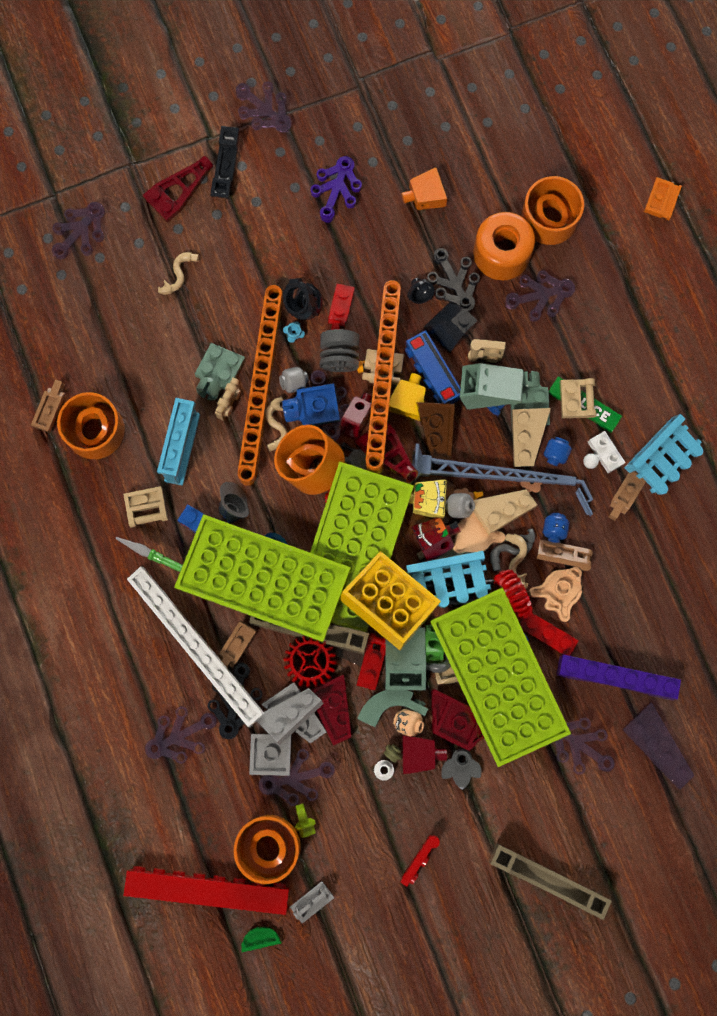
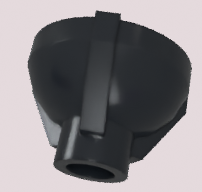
M415 278L411 281L407 296L409 301L422 304L433 298L435 289L432 283L426 279Z

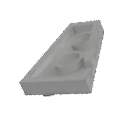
M294 682L261 705L266 709H270L301 693V691ZM315 713L295 730L296 733L309 743L327 733Z
M308 688L264 711L265 714L257 723L281 745L324 703Z

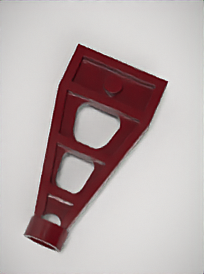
M203 156L196 163L156 183L142 196L168 223L182 211L208 174V171L213 168V164L206 156ZM191 173L196 179L189 187H186L181 182V179ZM173 185H179L183 190L176 201H172L165 193V190Z
M388 424L386 442L390 441L393 449L384 455L383 467L402 477L406 482H412L417 478L418 471L412 466L395 430ZM375 426L374 429H375V430H381L382 427H381V426ZM369 431L354 441L356 446L365 455ZM377 443L372 445V447L379 448L381 446ZM400 454L403 460L396 466L389 462L393 457Z

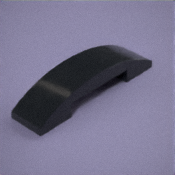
M221 126L215 177L212 181L210 193L211 197L229 199L237 160L239 128Z

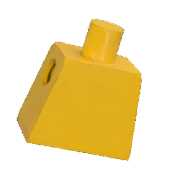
M411 373L409 381H399L390 398L389 412L421 421L416 402H424L426 388L419 385L422 378L420 375Z

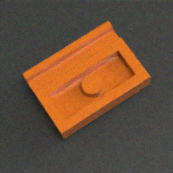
M657 177L644 212L659 218H666L669 221L682 186L674 185L673 182Z

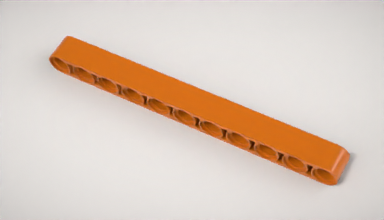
M393 280L386 282L383 290L366 452V470L377 474L382 472L384 465L400 304V284ZM387 357L389 360H382L381 358ZM381 374H386L387 377H384V378H383V377H380V375H381ZM384 391L386 394L380 395L378 392ZM381 408V409H383L384 411H383V412H377L376 409ZM375 426H381L382 429H381V430H375L374 427H375ZM375 443L381 445L379 448L372 447ZM376 461L379 465L372 466L370 463Z
M277 285L268 286L264 296L238 466V477L241 483L246 486L252 485L257 478L265 412L268 404L283 304L282 290ZM272 294H278V295H279V296H278L277 298H275V299L270 298V296H271ZM270 311L276 312L274 316L267 315ZM268 328L273 329V332L270 334H266L264 331ZM264 346L271 347L267 352L262 351ZM261 364L268 365V367L264 370L259 369V366ZM260 381L266 383L265 386L261 388L257 387L256 384ZM257 399H261L263 401V403L259 406L253 404L254 401ZM258 417L260 421L257 424H253L251 419ZM251 435L258 437L255 442H249L248 438ZM249 453L255 455L251 461L245 459V456ZM249 471L252 473L249 479L242 478L245 472Z

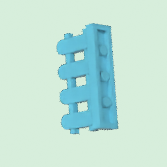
M681 414L672 417L624 467L629 473L637 471L638 474L636 476L639 479L643 478L650 485L652 493L656 492L659 495L667 493L668 486L665 481L668 479L670 482H675L680 478V474L676 469L680 467L685 470L691 467L692 462L688 458L690 454L693 457L703 454V448L700 446L702 442L699 439L695 440L689 434L686 425H681L685 420ZM677 440L686 448L685 452L676 445L675 442ZM665 453L675 462L673 465L663 456ZM654 465L663 474L661 478L652 469Z
M483 551L406 565V573L412 576L424 588L427 589L425 582L433 581L436 594L434 596L441 601L438 605L441 608H446L449 605V598L456 597L458 603L465 604L469 599L468 594L475 593L478 599L487 595V590H491L490 584L486 585L483 571L487 570L486 565L481 564L485 559ZM469 565V568L462 569V566ZM450 569V572L443 573V570ZM431 573V576L424 577V574ZM471 574L473 588L467 589L464 575ZM452 577L455 591L447 592L445 579Z

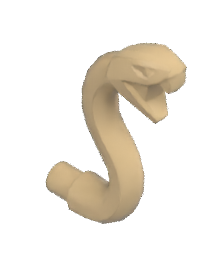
M192 252L179 254L173 263V271L177 281L170 285L164 280L165 284L162 288H158V292L168 295L179 290L184 283V274L180 264L186 261L199 262V254H192Z
M282 397L274 399L265 412L267 423L281 433L279 439L267 445L269 451L275 450L281 439L288 433L286 427L273 418L275 410L283 411V408L280 407V403L283 401Z
M508 533L505 540L520 548L519 554L509 564V569L517 574V565L527 555V544L521 536ZM517 574L526 589L528 587V583H525L527 574L520 576Z

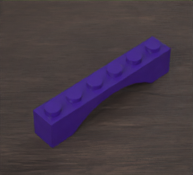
M567 655L559 657L556 676L619 687L668 700L678 699L681 683L680 679Z

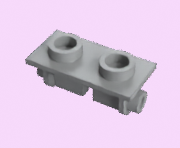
M321 881L291 905L290 908L294 912L293 914L296 919L304 923L334 899V896Z

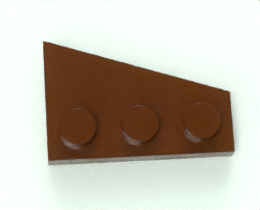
M416 402L429 455L435 459L451 461L455 404Z

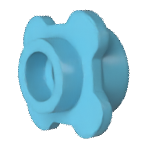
M293 322L283 328V332L287 334L290 343L305 336V332L301 330L299 322Z

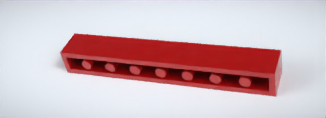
M133 866V869L127 870L123 896L281 915L287 914L290 887H286L285 883L275 882L274 885L256 882L247 883L244 878H233V881L225 880L226 877L220 875H213V878H205L206 874L193 873V876H187L184 871H173V874L165 873V869L153 868V871H145V867Z

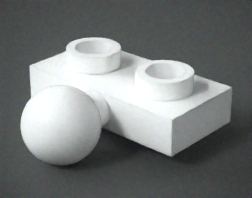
M605 431L588 441L595 454H587L584 457L583 463L587 468H595L600 461L607 473H610L626 463Z

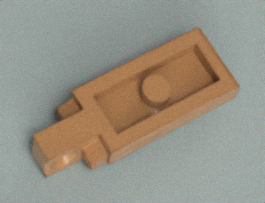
M55 380L52 389L48 388L47 391H44L31 423L32 427L51 432L65 396L62 393L65 387L63 382Z
M638 472L628 473L610 504L613 508L609 515L610 519L615 521L620 513L625 515L646 481L636 476Z
M241 620L219 653V659L227 668L229 666L234 668L257 630Z

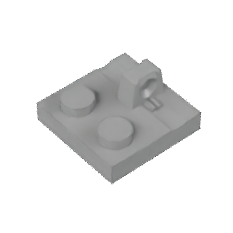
M251 734L249 775L290 776L291 735L279 745L269 734Z

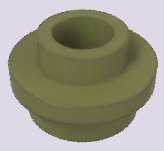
M387 745L385 747L384 754L392 762L396 763L403 758L401 749L396 745Z

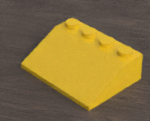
M381 551L344 589L340 601L398 650H401L441 602Z

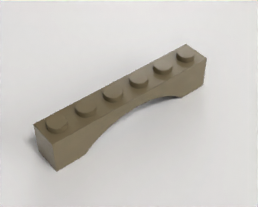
M252 616L249 621L251 625L299 638L304 636ZM330 625L324 641L329 646L364 655L369 633Z
M497 843L488 861L491 865L525 880L604 920L611 904L610 899Z

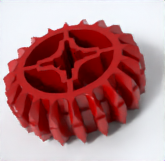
M508 569L495 575V589H504L518 621H523L531 616L532 603L524 584H522L517 574L513 570Z
M302 636L303 642L301 643L296 638L295 641L298 645L294 646L290 643L289 646L293 649L292 652L289 650L285 651L287 655H290V658L285 657L283 659L285 662L290 663L284 666V669L291 668L287 676L290 677L294 674L295 676L292 681L296 682L299 678V686H302L305 681L307 682V688H310V682L314 683V687H318V680L325 684L323 677L331 678L327 672H335V669L331 668L330 665L337 664L336 661L330 659L336 657L335 653L329 654L333 647L325 648L327 645L326 641L322 644L318 640L313 641L312 638L307 641L306 636ZM309 645L318 647L310 654L301 650V648ZM322 651L326 655V666L324 669L317 662ZM296 654L303 660V664L298 672L294 666ZM302 655L315 657L313 661L318 668L314 665L306 666L307 661ZM309 669H314L320 673L315 677L302 676Z

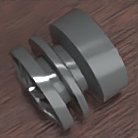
M343 329L322 332L320 334V348L324 351L320 353V368L331 372L357 370L359 368V353L355 351L359 349V334Z

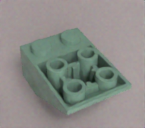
M483 363L463 366L460 398L466 409L522 403L524 370Z
M420 627L401 650H398L386 639V690H426L424 627Z

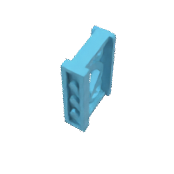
M175 398L157 470L158 474L164 476V481L167 483L181 486L184 483L200 414L195 410L194 401Z

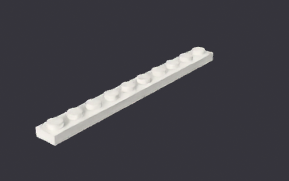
M142 566L139 567L127 578L129 583L247 727H251L265 713L147 570Z

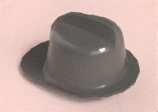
M233 482L223 483L220 487L221 501L218 508L219 513L229 524L248 517L249 509L245 492Z

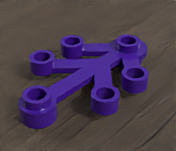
M343 156L337 160L335 166L326 170L321 168L317 171V179L319 181H325L327 177L338 173L336 179L320 186L315 184L311 187V195L313 197H319L322 193L332 189L326 206L320 210V218L323 222L329 223L334 220L335 212L333 208L339 192H341L345 199L347 208H354L356 205L355 197L351 196L344 183L346 175L351 183L353 192H359L362 189L361 181L356 179L353 173L354 161L350 157ZM324 173L325 176L320 177L319 174ZM358 184L359 187L355 188L353 187V185ZM318 189L319 192L314 193L313 190ZM348 200L354 201L352 204L347 203ZM325 211L331 212L328 215L324 214Z

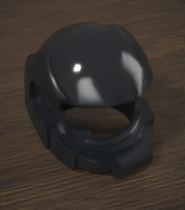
M294 278L289 280L285 290H283V303L288 313L300 320H310L315 316H319L323 306V299L320 291L313 284L304 283L301 278ZM299 288L295 298H293L294 290Z

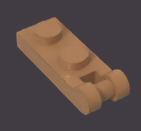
M540 540L537 559L580 567L581 570L588 571L591 569L590 560L592 559L593 552L587 548Z

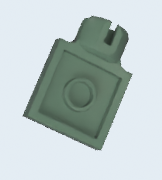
M211 343L195 372V377L200 379L196 387L197 394L202 398H205L206 394H208L207 400H215L219 392L225 389L227 383H230L232 378L237 377L245 357Z
M524 371L522 403L510 404L511 427L513 409L549 408L548 387L540 385V375L536 371H531L529 374L527 371ZM550 414L546 426L550 425Z

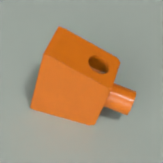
M437 168L412 178L409 184L410 190L401 193L404 204L414 201L417 210L445 207L447 203V197Z

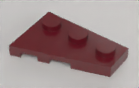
M342 675L311 690L324 703L317 711L333 746L351 738L345 678Z

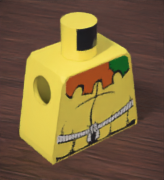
M446 480L415 483L414 492H412L409 504H413V513L432 518L439 517L443 520L445 515Z

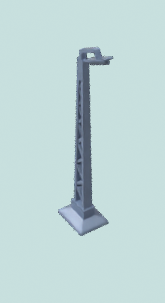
M417 443L413 450L412 466L418 471V476L414 481L410 482L411 485H414L419 476L429 477L430 475L571 486L581 484L589 500L586 501L580 488L575 493L586 515H593L588 505L593 500V497L584 480H577L576 477L435 459L429 455H422L420 446ZM431 463L442 464L438 470H431ZM449 465L453 472L442 470ZM455 466L466 467V469L459 472ZM472 468L477 474L466 472ZM479 469H481V470H489V471H487L485 474H483ZM492 471H494L497 475H489V474H490Z

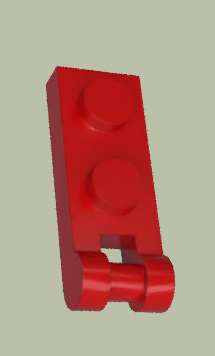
M370 632L356 686L373 691L376 690L385 656L386 639L384 637H378L375 633ZM373 644L381 645L380 651L372 649Z
M430 835L427 837L401 877L400 882L406 887L409 883L414 884L419 876L416 872L420 866L425 867L430 859L428 856L432 848L439 846L440 841L437 836Z

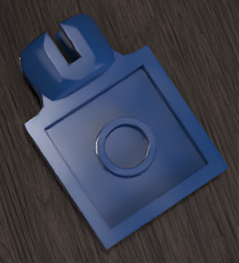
M334 384L298 389L295 398L282 401L286 422L301 421L302 425L313 426L340 422Z

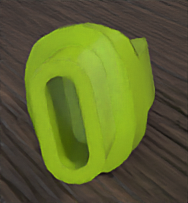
M304 804L297 805L296 811L299 822L296 824L295 829L299 830L301 838L315 834V820L307 817Z

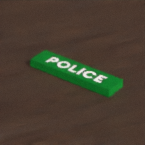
M558 376L549 389L548 394L561 401L560 381L564 379ZM581 391V410L586 411V393ZM594 399V410H596L597 416L588 419L612 433L622 415Z

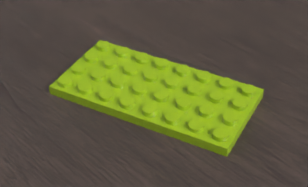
M339 461L310 553L351 567L343 588L344 591L380 551L391 559L414 485ZM339 599L331 623L367 633L369 624Z
M203 514L174 588L324 642L351 567Z
M503 588L430 621L498 767L571 734Z

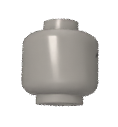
M300 367L285 369L279 377L281 388L288 393L304 389L309 381L307 373L303 372Z
M454 493L446 500L445 509L453 518H468L475 509V503L467 493Z

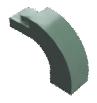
M385 690L374 695L366 702L357 719L375 728L382 713L390 707L402 706L418 712L422 716L426 715L428 708L425 707L426 703L415 699L414 702L411 701L413 696L411 691Z

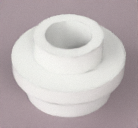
M381 760L375 765L374 773L378 779L388 780L394 774V767L389 761ZM386 766L388 772L382 774L380 772L381 767Z

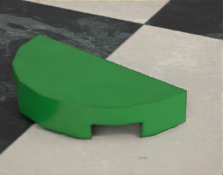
M258 926L251 929L245 935L241 944V953L281 944L282 941L274 929L267 926Z

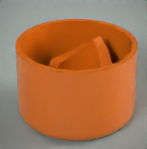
M558 176L545 177L535 182L528 190L521 217L526 219L531 225L536 242L544 245L560 244L568 240L576 231L584 210V198L580 189L570 180ZM550 207L556 209L562 216L559 222L548 220L544 215L543 208Z
M499 212L486 218L477 231L473 249L474 261L479 270L495 280H510L522 274L530 262L535 246V235L531 225L520 215L511 212ZM509 239L513 241L516 247L512 250L504 251L497 248L494 243Z
M86 392L73 396L62 406L57 419L58 432L62 440L77 455L83 458H105L118 449L124 438L125 427L120 413L110 400L97 393ZM91 419H100L102 423L101 432L96 438L92 440L87 439L83 434L84 425Z
M302 425L289 431L279 442L274 456V464L278 474L299 491L309 495L321 494L331 489L339 461L345 463V456L341 447L320 428L313 425ZM323 456L321 463L316 469H309L314 459Z
M275 815L257 817L243 826L234 843L236 865L241 873L253 882L260 884L278 882L289 875L297 864L301 850L299 835L293 825L282 817ZM270 836L277 841L280 849L277 858L267 861L258 855L256 846L260 838Z

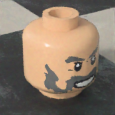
M402 709L394 717L393 723L396 731L403 735L415 737L424 729L422 715L411 709Z

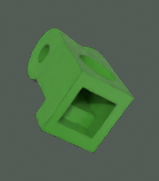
M425 625L426 662H443L444 650L432 625Z

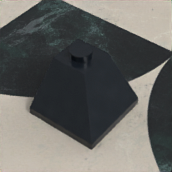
M449 302L423 328L451 353L476 328L477 320L465 308Z

